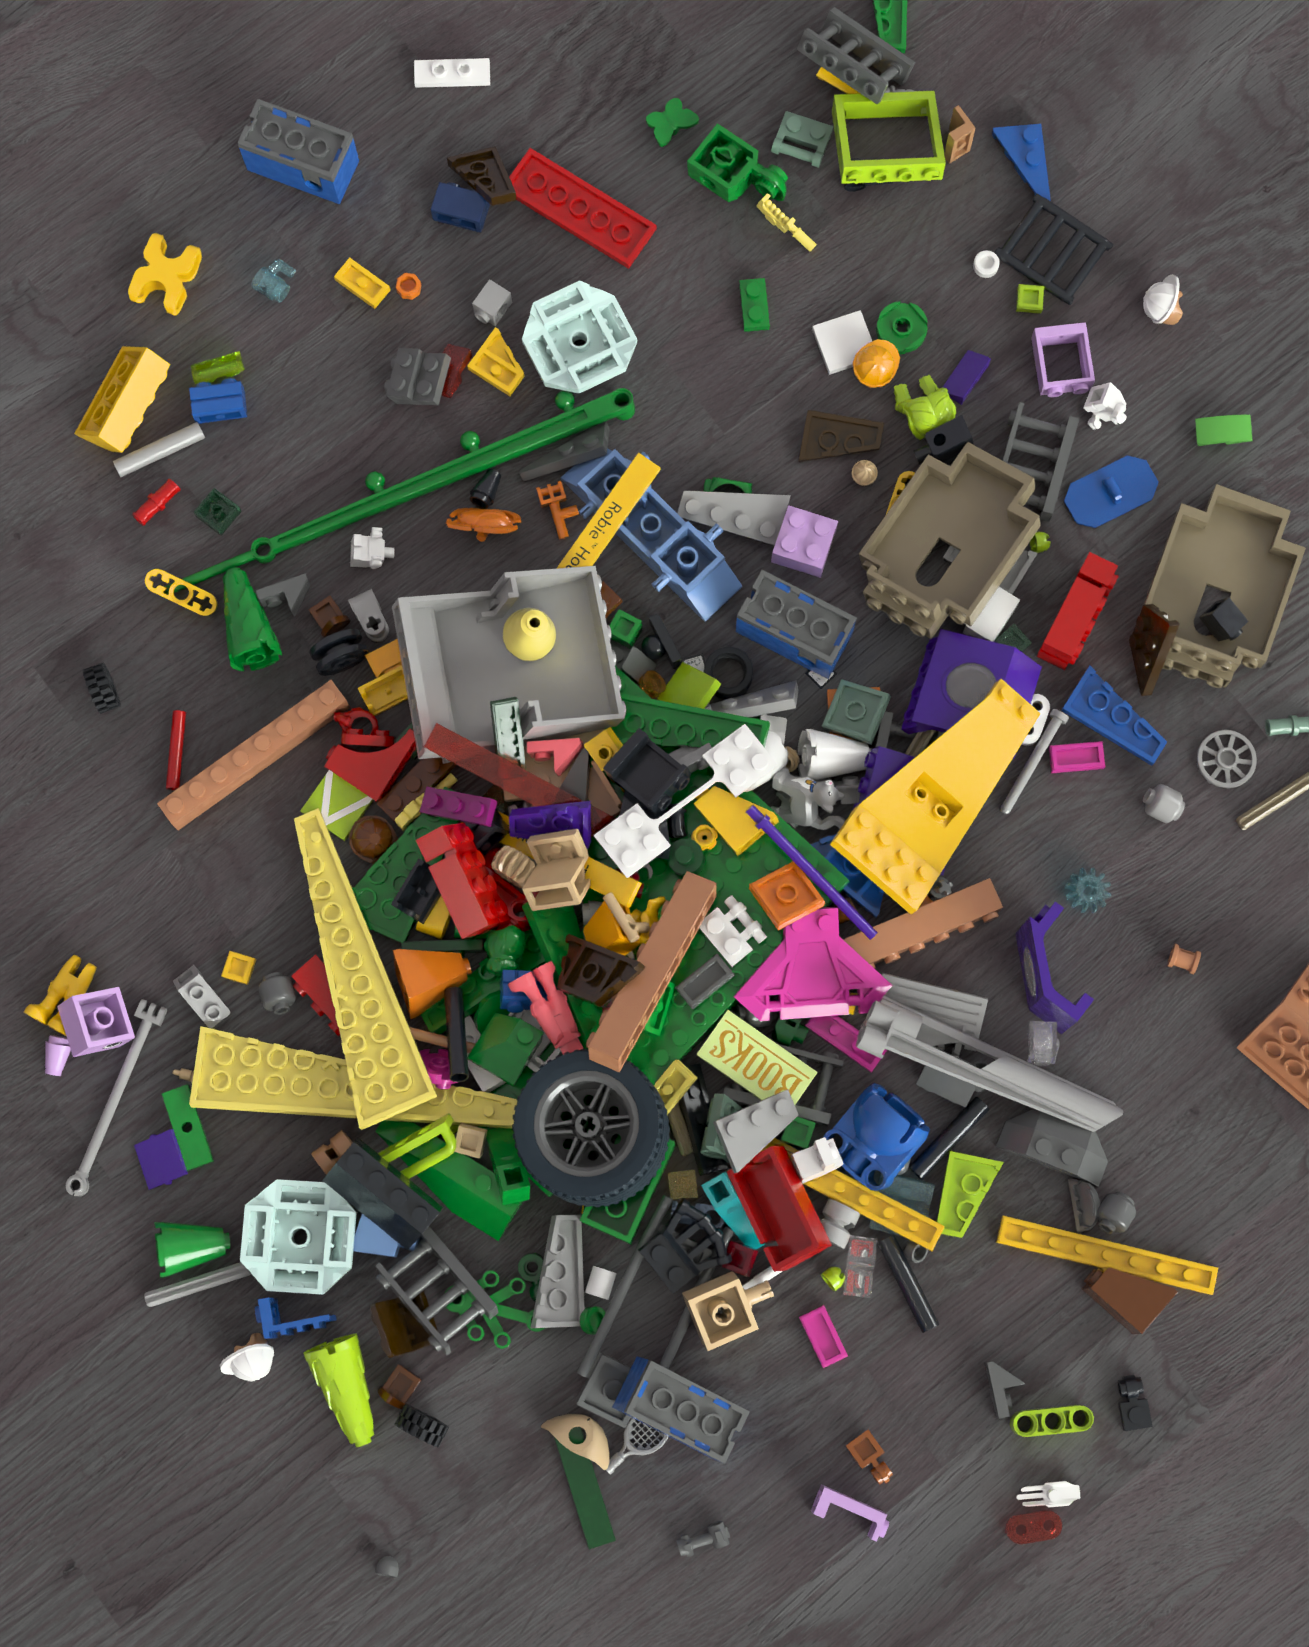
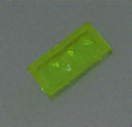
M240 351L191 365L195 384L200 382L211 383L216 378L222 376L232 377L245 370Z

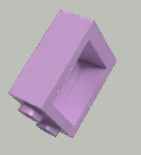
M1086 322L1035 328L1031 340L1040 396L1058 397L1067 392H1073L1074 394L1088 392L1093 386L1095 378ZM1077 343L1083 378L1048 382L1042 346Z

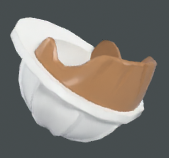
M1173 274L1169 275L1163 282L1153 284L1146 291L1143 297V307L1146 315L1152 319L1153 323L1174 325L1181 319L1183 312L1178 301L1183 294L1179 291V278Z
M254 1333L250 1336V1341L247 1345L235 1346L234 1353L222 1360L220 1364L221 1372L235 1375L240 1379L251 1382L260 1380L271 1369L274 1356L273 1347L268 1344L261 1333Z

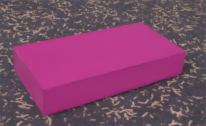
M1102 741L1049 746L1051 773L1105 768Z
M824 1305L799 1317L822 1368L848 1356Z

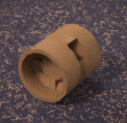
M341 1130L330 1138L329 1145L323 1144L311 1154L327 1175L353 1142Z

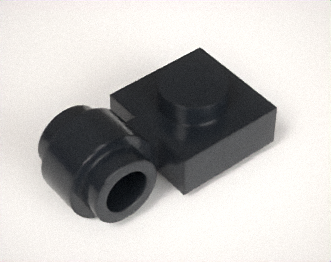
M1135 1375L1122 1377V1380H1118L1119 1393L1121 1397H1126L1128 1400L1118 1403L1123 1431L1153 1427L1148 1399L1137 1398L1139 1394L1144 1393L1141 1377H1135Z

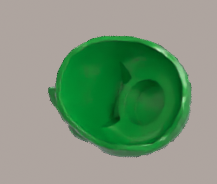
M511 925L490 932L484 943L485 951L490 958L487 960L488 973L501 977L503 970L520 969L519 961L526 947V936L520 928Z

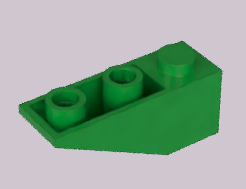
M511 1128L487 1129L486 1142L502 1205L529 1200L530 1182L526 1167L523 1166L517 1154L518 1150L515 1148V1139H513L512 1135L514 1134Z

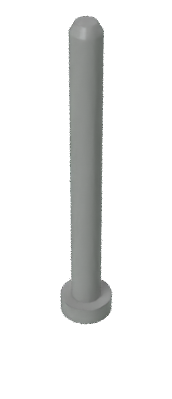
M1057 709L1051 711L1049 716L1052 719L1001 805L1002 813H1010L1061 724H1066L1069 717Z

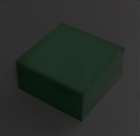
M213 488L196 508L194 514L199 520L222 536L242 511L237 504Z

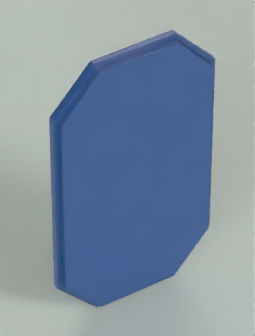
M1125 456L1072 482L1064 503L1076 524L1097 528L1151 501L1159 482L1146 460Z

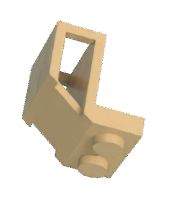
M578 828L530 836L527 844L537 865L522 890L531 910L537 911L580 904L591 884L590 879H585L584 864L588 859V850ZM539 891L536 898H534L532 892Z

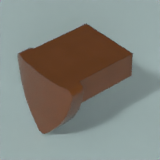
M331 596L308 609L321 628V634L324 638L341 631L351 621L348 616L343 615Z
M398 1364L384 1386H380L378 1393L388 1404L403 1409L422 1379Z

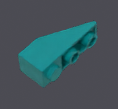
M727 1171L701 1185L715 1211L744 1245L754 1249L765 1245L760 1244Z

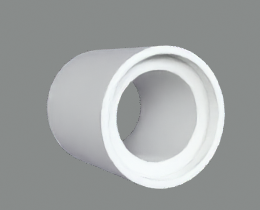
M593 1266L585 1293L609 1300L617 1273Z

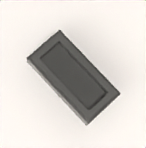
M716 954L677 985L675 989L693 1010L735 975L721 957Z

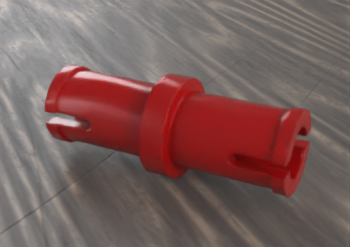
M168 479L154 494L150 493L147 496L148 500L132 516L142 526H145L158 511L162 512L166 508L165 504L181 491L174 481Z

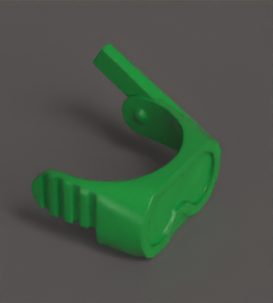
M718 477L706 479L703 492H713L720 485L734 484L739 486L745 493L752 494V483Z

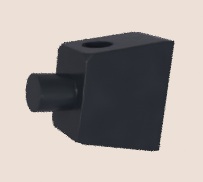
M960 415L927 432L924 435L927 445L913 450L919 465L923 463L928 454L949 465L954 462L967 442L973 445L974 443L963 416Z

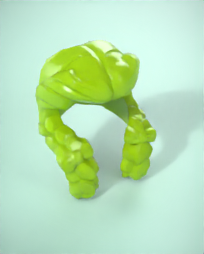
M930 375L919 379L920 388L923 389L924 394L927 396L911 399L906 384L894 386L895 410L907 416L909 429L919 440L925 438L924 435L927 432L956 417V406L949 397L948 389L938 388Z

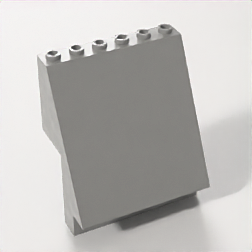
M596 566L504 572L490 591L397 598L392 606L418 759L442 757L444 764L495 753L490 701L517 697L519 699L523 746H527V742L555 740L615 727L625 719L626 705L624 701H621V679L616 675V654L611 649V628L606 623L605 615L607 608L605 600H602L601 597L602 581L600 575H597ZM523 608H535L544 612L550 617L556 630V640L551 651L543 658L535 661L518 659V657L506 649L503 641V628L506 620L515 611Z

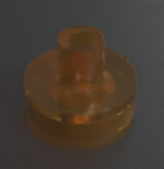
M653 670L646 671L639 678L640 688L651 698H657L666 689L664 679Z

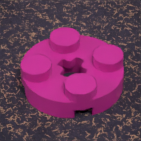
M430 1049L419 1051L431 1082L437 1088L449 1089L451 1084L458 1083L451 1081L449 1078L448 1050L438 1049V1053L430 1054Z

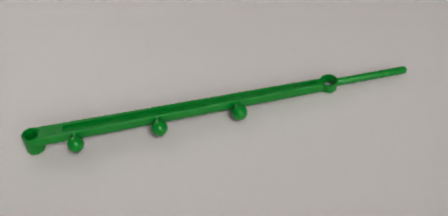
M619 388L607 395L574 408V395L569 391H560L555 397V405L565 413L480 449L479 435L473 431H466L460 438V444L463 449L470 452L469 454L387 489H384L385 477L377 471L370 472L366 476L365 485L375 494L270 539L266 537L257 538L252 543L250 551L182 578V580L195 585L255 559L259 563H269L278 553L613 418L628 420L635 414L633 395L628 389ZM621 402L628 403L626 406L623 407L617 406ZM262 545L270 546V552L265 556L257 554V549ZM173 583L164 586L167 588L164 591L165 594L169 595V589ZM178 585L175 588L174 593L181 591L187 587L185 585Z

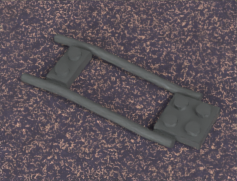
M663 1195L648 1223L594 1339L577 1370L578 1374L587 1377L575 1400L576 1405L623 1428H626L631 1417L612 1408L631 1367L602 1352L600 1353V1350L643 1260V1256L638 1249L666 1227L661 1222L673 1201L672 1198ZM725 1226L723 1240L727 1248L734 1232L731 1228ZM673 1231L672 1233L674 1237L680 1234L676 1231ZM688 1238L681 1246L688 1252L698 1242ZM707 1247L693 1261L698 1263L716 1257L715 1248L711 1250ZM717 1266L700 1271L695 1287L710 1281ZM687 1305L659 1365L667 1369L670 1368L692 1320Z

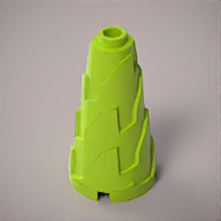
M357 1333L335 1338L333 1339L334 1341L329 1343L327 1341L306 1350L303 1354L317 1386L321 1387L329 1409L334 1412L349 1443H355L356 1447H361L372 1442L371 1437L374 1435L373 1418L368 1401L370 1396L364 1375L365 1366Z

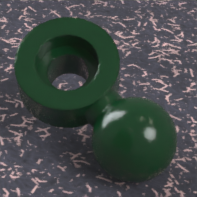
M528 1253L519 1261L518 1271L524 1280L532 1283L529 1294L531 1299L536 1302L544 1258L538 1253ZM529 1262H535L538 1265V1269L531 1271L528 1267Z

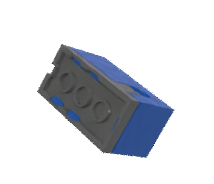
M257 99L250 114L252 124L250 127L245 125L237 142L247 170L340 204L359 163L352 133Z
M761 570L752 587L751 598L747 597L737 614L736 633L829 680L853 635L857 617Z
M638 1356L612 1408L724 1464L735 1444L730 1441L734 1431H741L750 1412L669 1369Z

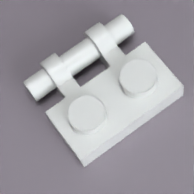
M732 895L724 901L730 909L727 914L724 915L717 907L705 917L700 926L701 931L731 967L753 950L746 942L752 936L758 943L767 938L761 930V924L757 920L754 921L745 911L747 909L742 902L738 903ZM736 918L746 928L742 933H739L731 924Z

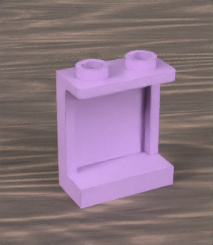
M821 1484L811 1508L813 1514L824 1518L831 1502L873 1521L867 1535L871 1540L877 1542L879 1536L882 1538L885 1536L889 1526V1521L886 1520V1513Z

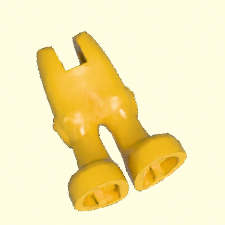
M73 955L61 968L56 978L50 982L46 998L40 1004H29L25 1008L24 1013L66 1036L59 1011L53 1017L52 1014L62 998L66 1001L71 996L87 992L97 967L88 963L77 978L74 974L80 966L81 958Z

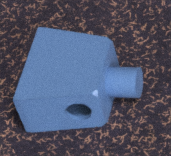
M362 1214L354 1236L353 1251L397 1257L402 1246ZM419 1238L409 1250L413 1251L417 1247Z

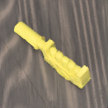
M767 193L758 202L757 208L772 225H776L784 233L789 230L793 234L792 237H795L811 252L817 244L801 228H797L794 225L795 219L793 217L789 219L779 208H776L775 204H772V201L769 200L770 195Z
M450 773L435 788H450L458 780ZM424 793L417 797L416 800L411 801L403 809V812L395 818L394 821L403 832L421 814L420 808Z

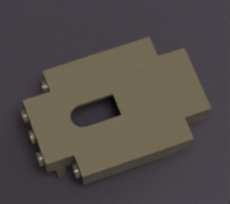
M969 442L966 443L951 466L928 454L859 553L861 566L867 571L866 574L869 582L863 591L866 605L876 612L880 610L885 612L897 624L904 623L909 626L910 630L919 637L925 635L932 639L949 614L950 618L961 625L965 623L972 626L1040 528V516L1023 507L1035 490L1034 478ZM939 539L960 550L937 584L926 587L917 582V571Z
M1216 484L1210 494L1205 511L1181 503L1174 517L1143 605L1154 604L1160 611L1168 614L1169 621L1176 620L1180 624L1162 669L1171 670L1173 668L1181 671V674L1187 678H1200L1206 680V683L1212 687L1226 688L1231 682L1235 670L1240 666L1241 661L1242 665L1253 669L1261 668L1266 663L1306 549L1281 539L1291 512L1290 510ZM1206 585L1230 593V599L1249 621L1241 628L1243 632L1232 641L1226 639L1218 642L1213 635L1205 636L1198 633L1195 629L1194 618Z

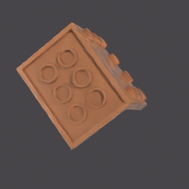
M1309 963L1281 1003L1237 1046L1239 1051L1307 1109H1309Z

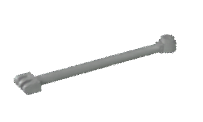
M141 999L134 1015L142 1019L81 1165L76 1174L70 1176L66 1181V1190L70 1195L74 1194V1196L80 1197L88 1192V1174L153 1023L161 1027L167 1013V1008L161 1007L158 1015L155 1016L158 1005L151 1003L148 1011L145 1012L148 1001ZM76 1180L80 1182L78 1190L72 1188V1183Z

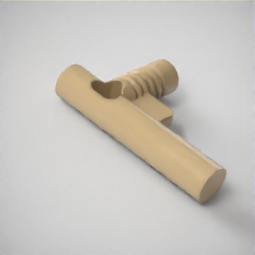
M612 892L603 897L631 943L636 942L640 938L638 933H647L650 926L647 922H635L630 914H625Z

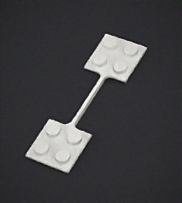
M746 724L702 755L714 771L713 778L658 819H651L637 803L594 835L626 878L630 877L671 846L659 831V824L715 782L724 783L736 798L778 767L776 761Z

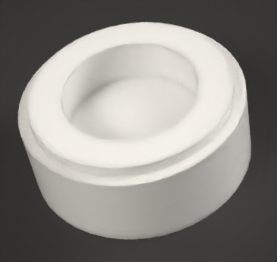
M985 250L976 255L973 269L978 276L989 278L998 271L999 258L994 252Z

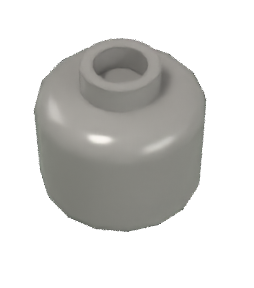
M1163 784L1157 785L1154 789L1149 788L1143 797L1146 814L1164 823H1169L1172 820L1176 821L1181 816L1185 807L1182 794Z

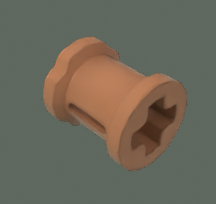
M1174 944L1167 966H1177L1189 970V973L1194 975L1199 964L1201 952L1187 951L1179 948L1178 944Z

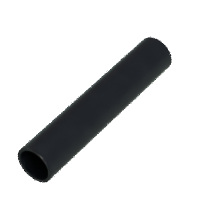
M449 987L444 990L449 1078L453 1082H463L469 1078L463 990L459 987Z
M975 1097L909 1166L910 1170L923 1180L990 1110L989 1107L981 1099Z
M895 1235L878 1242L921 1332L924 1333L940 1325Z

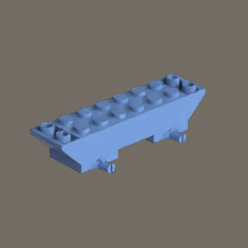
M607 448V455L574 465L561 477V480L586 504L578 511L584 519H587L593 512H597L632 463L624 458L616 449L612 451ZM645 452L641 453L643 456L650 460L649 456L646 455ZM650 484L615 534L659 576L652 583V586L660 592L667 584L704 622L742 588V584L726 563L725 557L715 548L713 540L723 533V529L718 524H715L706 534L697 530L689 521L685 522L651 488Z

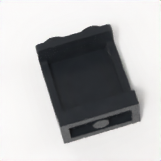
M640 728L636 730L603 767L611 780L654 815L660 810L664 811L670 805L672 796L678 790L681 791L687 786L691 776L686 765H681L652 742L648 735Z

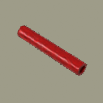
M180 710L173 711L166 781V789L177 790L180 786L186 712Z

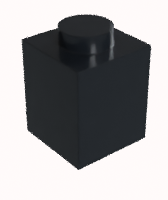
M1230 597L1216 601L1199 617L1218 642L1226 639L1230 641L1236 639L1243 632L1241 628L1249 622Z

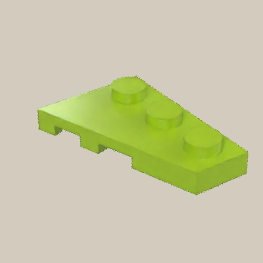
M952 1151L949 1152L936 1222L945 1226L941 1234L957 1238L964 1236L1004 1162Z

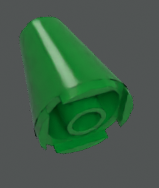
M154 1222V1228H160V1233L155 1234L158 1265L160 1267L164 1266V1271H159L160 1278L226 1255L225 1249H230L229 1232L224 1233L222 1227Z

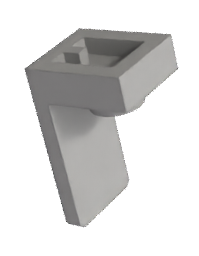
M195 965L173 980L178 992L208 1028H213L230 1015L231 1012L205 981Z

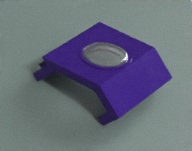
M940 629L938 637L930 639L926 646L925 656L919 668L918 678L911 693V700L905 712L901 730L908 735L927 730L945 733L981 703L999 679L1004 680L1031 704L1042 666L1015 647Z
M1054 902L1051 907L1045 905L1034 919L1029 917L1015 934L1029 1010L1060 1034H1063L1079 1021L1094 999L1087 993H1084L1074 1003H1071L1059 994L1052 985L1043 938L1046 931L1064 909L1057 902Z

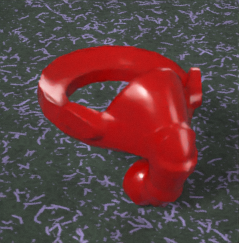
M360 707L352 708L351 711L344 713L336 712L333 715V719L341 726L342 733H347V728H351L353 721L358 717H366L371 721L372 731L369 735H373L374 730L379 728L376 717Z

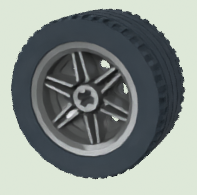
M583 1049V1051L574 1050L572 1053L566 1052L562 1056H556L554 1060L550 1059L544 1066L541 1065L539 1067L540 1070L534 1072L533 1076L526 1081L527 1084L525 1088L521 1089L522 1093L518 1096V1103L514 1107V1124H512L514 1134L512 1135L513 1139H515V1148L518 1150L517 1154L523 1166L526 1167L527 1172L541 1186L557 1197L586 1207H600L602 1205L606 1207L610 1204H618L621 1200L626 1201L628 1200L627 1198L635 1196L639 1190L642 1191L643 1187L651 1182L652 1177L655 1178L656 1172L661 1168V1163L665 1160V1153L668 1150L667 1143L670 1139L667 1109L659 1092L646 1075L627 1060L620 1072L589 1060L588 1049ZM587 1095L594 1097L590 1106L584 1103V1098ZM617 1107L619 1109L618 1115L610 1116V1108ZM570 1112L572 1115L571 1120L562 1121V1113ZM592 1120L595 1129L593 1131L589 1129L587 1133L584 1125L586 1122L590 1124ZM618 1134L621 1136V1141L615 1145L611 1140L614 1135ZM571 1139L573 1141L571 1148L565 1149L563 1146L564 1141ZM591 1151H597L599 1154L598 1158L594 1161H591L588 1157Z

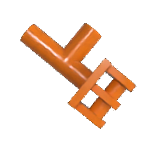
M558 481V484L553 486L547 484V487L543 489L537 487L536 491L541 508L550 507L559 539L569 537L564 519L579 515L576 505L561 509L559 503L566 501L562 482ZM560 492V496L554 497V493ZM543 496H550V499L543 500Z

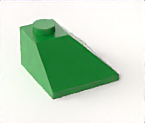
M495 1013L469 1053L468 1060L514 1087L541 1044L544 1032L520 1018Z

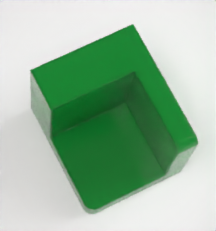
M618 609L609 625L611 628V639L629 649H632L643 629L641 620Z
M796 1117L785 1128L781 1141L802 1150L808 1148L816 1123Z

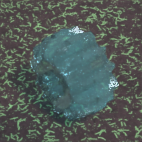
M1081 868L1079 876L1073 873L1070 876L1072 882L1065 885L1067 890L1072 891L1066 894V899L1074 898L1075 901L1071 907L1076 908L1080 904L1081 913H1085L1088 906L1092 913L1097 912V905L1104 908L1106 906L1104 899L1111 897V893L1104 890L1111 886L1110 882L1102 883L1101 880L1105 877V874L1101 873L1096 877L1095 868H1091L1088 875L1086 870ZM1090 886L1093 890L1087 896L1083 891Z

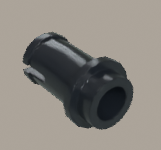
M670 804L666 812H668L677 804ZM684 806L668 817L669 838L686 837L684 813H687V809H684Z

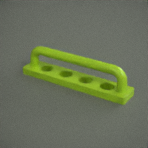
M449 1113L380 1151L378 1154L387 1162H391L441 1134L446 1142L443 1148L400 1171L410 1179L454 1153L456 1138L450 1129L454 1120Z

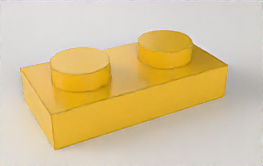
M350 257L334 276L336 282L374 309L390 292L389 285Z

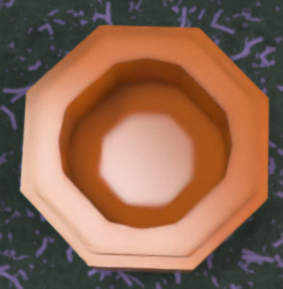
M404 273L397 278L396 290L402 299L413 300L420 295L421 281L415 274Z

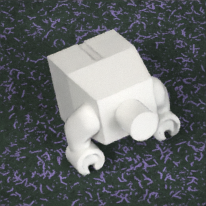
M1111 382L1091 387L1084 405V409L1087 412H1093L1092 417L1088 420V425L1093 430L1101 427L1099 419L1105 422L1112 421L1115 425L1123 423L1127 416L1124 414L1126 402L1121 392Z
M372 527L370 536L353 535L351 540L350 567H370L371 569H376L382 566L384 558H394V548L385 547V540L382 539V528Z

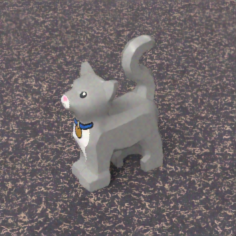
M785 767L773 777L772 787L778 790L776 796L779 797L782 803L780 808L771 806V809L784 821L804 827L812 826L822 830H827L833 825L838 826L839 829L843 826L846 820L841 816H828L824 820L818 816V805L825 811L832 813L835 802L845 797L843 793L838 792V789L831 780L816 782L808 777H796L790 775L789 769Z

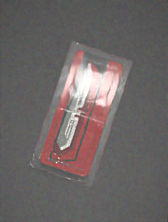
M850 1236L843 1295L871 1297L877 1239Z

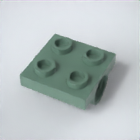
M715 1093L714 1098L710 1101L706 1121L708 1127L705 1128L701 1154L711 1158L723 1159L729 1163L713 1122L743 1108L725 1094Z

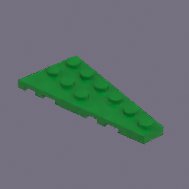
M447 787L443 788V790L454 791ZM422 813L366 872V875L352 888L370 930L400 943L407 941L416 920L392 906L391 903L417 860L425 861L416 840L441 826L458 824L460 821ZM442 854L426 863L433 865L443 860L445 855Z

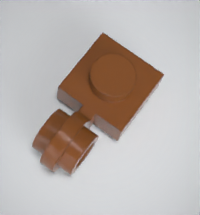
M866 1430L845 1446L861 1469L870 1463L874 1468L870 1470V1473L879 1485L890 1481L889 1478L893 1475L884 1461L879 1464L876 1460L885 1452L869 1430Z

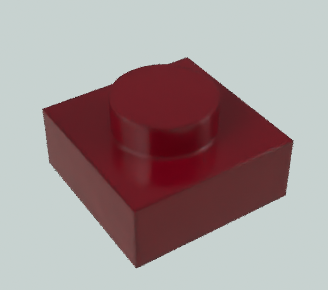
M730 1241L727 1253L731 1254L732 1261L723 1264L722 1267L743 1276H750L758 1250L736 1241Z

